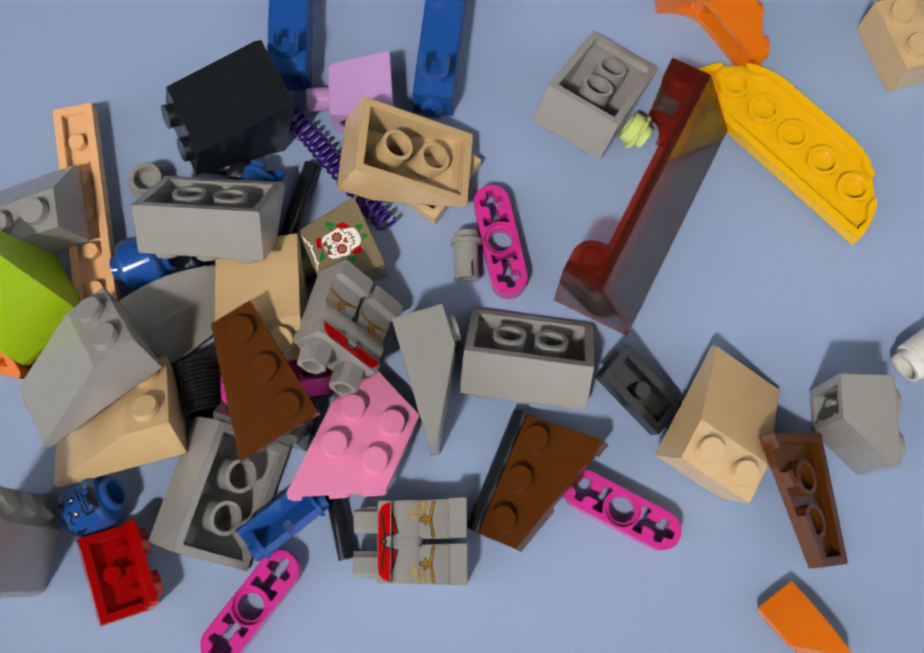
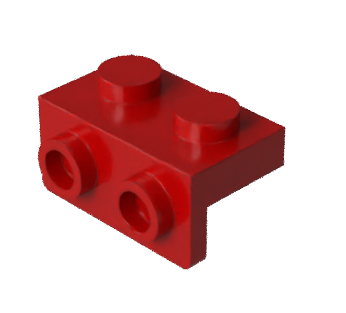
M135 518L126 520L122 526L77 539V546L99 628L153 610L159 604L158 596L163 595L159 573L156 569L150 571L145 555L151 553L147 531L144 527L138 529Z

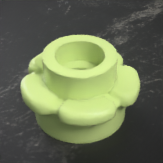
M636 112L624 125L618 138L626 143L625 148H631L633 145L640 148L653 132V128L649 126L650 116L645 118Z

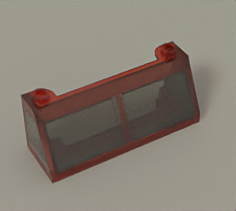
M675 58L671 59L662 77L658 93L648 114L651 117L649 123L653 124L654 122L658 129V139L655 144L658 146L609 244L606 245L600 241L588 240L577 245L562 271L554 301L626 336L728 131L711 75Z

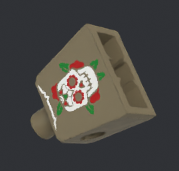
M355 197L348 199L299 231L300 238L307 251L302 253L305 279L316 274L318 276L319 271L346 259L372 281L388 277L384 260Z

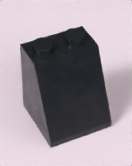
M262 40L254 41L166 86V104L161 105V112L168 129L174 128L178 136L177 146L184 162L190 161L196 175L228 167L238 160L249 161L285 151L295 104Z

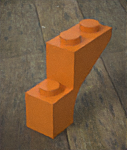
M655 0L656 14H679L698 22L734 66L745 67L746 63L761 66L764 59L768 58L770 42L768 36L763 34L764 6L762 2H758V0Z

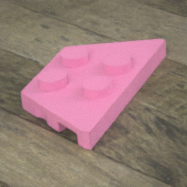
M377 371V374L364 377L357 392L345 396L336 393L287 491V499L302 501V497L329 495V499L348 498L353 494H360L364 497L386 496L418 424L419 414L379 371Z

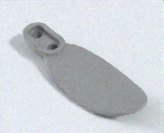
M215 265L192 268L167 275L140 287L118 301L133 317L156 358L166 356L172 365L213 336L211 323L215 321ZM23 398L24 405L28 409L26 402Z

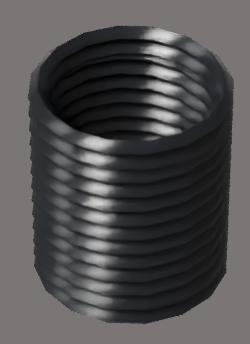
M203 354L180 360L175 364L174 368L177 375L183 416L187 419H194L195 416L213 417L214 410L222 401L220 388L221 371L217 355Z

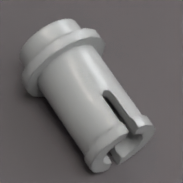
M473 229L454 231V238L450 239V245L454 247V280L461 282L480 280L478 246L482 245V239L478 237V231Z

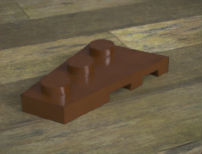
M250 301L211 323L239 461L244 463L316 418L320 413Z
M527 415L478 534L522 552L554 513L555 505L570 487L574 488L583 477L582 472L596 456L599 457L608 444L604 440Z
M771 433L758 436L808 568L848 564L822 435Z

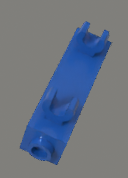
M269 0L267 52L288 91H306V88H312L314 0Z
M425 0L412 93L414 112L422 113L432 118L441 117L442 115L452 116L467 0Z

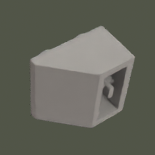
M840 373L809 390L812 432L814 434H821L823 443L856 475H867L902 465L901 459L905 453V439L902 433L899 432L898 413L901 410L902 399L900 391L895 386V375Z

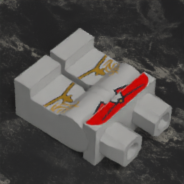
M347 259L319 271L301 320V329L296 330L292 340L301 347L297 365L307 372L314 374L326 371L327 367L331 369L333 373L329 381V388L341 396L357 392L364 377L377 374L380 365L378 360L383 353V341L390 322H392V318L400 316L403 308L398 301L380 286L375 285L372 287L374 281Z
M467 497L378 501V506L354 510V534H378L377 551H354V576L377 579V583L468 585L467 544H424V540H466Z

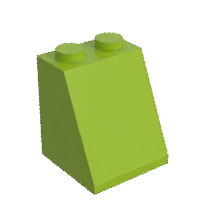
M0 231V352L17 363L28 367L39 357L65 314L77 306L81 299L55 254Z

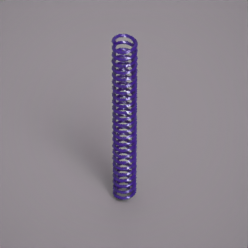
M295 106L297 110L293 113L291 125L295 126L294 128L290 126V130L293 131L295 136H298V140L303 142V146L307 147L308 152L312 153L314 158H317V162L322 164V168L327 169V174H330L337 183L338 176L335 177L334 174L339 173L338 168L340 167L341 155H337L338 150L333 149V144H328V138H323V133H318L319 128L314 127V122H309L308 116L304 117L305 112L300 111V106ZM346 192V195L348 197L353 198L354 196H357ZM361 196L355 199L359 208H361V213L366 214L367 219H371V224L376 225V230H386L396 222L397 217H393L390 223L380 228L379 225L388 220L392 214V211L385 212L387 205L380 206L382 201H374ZM382 215L377 222H374L375 218Z

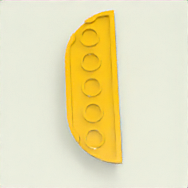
M722 62L714 63L695 70L680 81L678 90L851 245L855 244L863 236L872 222L878 199L875 198L873 178L876 175L873 166L859 143L796 87L777 73L750 63H746L745 67L723 66Z

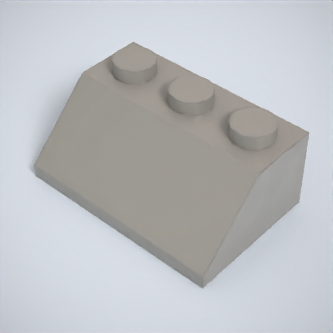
M72 165L0 191V231L50 253L90 241L80 167Z
M164 176L131 204L138 252L155 254L156 257L162 259L174 258L180 255L196 256L200 261H213L219 258L237 259L238 262L244 264L264 261L277 241L285 190L284 182Z
M472 308L464 347L459 393L471 394L478 398L508 399L521 404L537 403L552 405L565 410L572 408L586 410L594 372L593 324Z
M195 416L186 438L187 453L181 454L148 542L175 553L247 571L252 554L248 550L247 544L235 530L271 503L290 447L276 442L243 463L239 461L231 424L220 420Z
M0 486V598L38 596L46 589L61 528L54 518L57 516L54 504L43 494L40 495Z

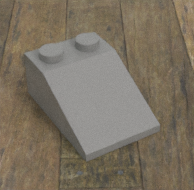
M592 31L548 84L532 121L543 126L550 133L556 134L577 146L581 151L600 160L617 136L658 68Z
M103 287L90 297L83 299L77 306L65 314L19 389L43 444L50 448L162 367L133 317Z
M443 304L392 318L431 456L440 454L456 366L455 351L461 350L459 341L461 336L454 315L446 317Z

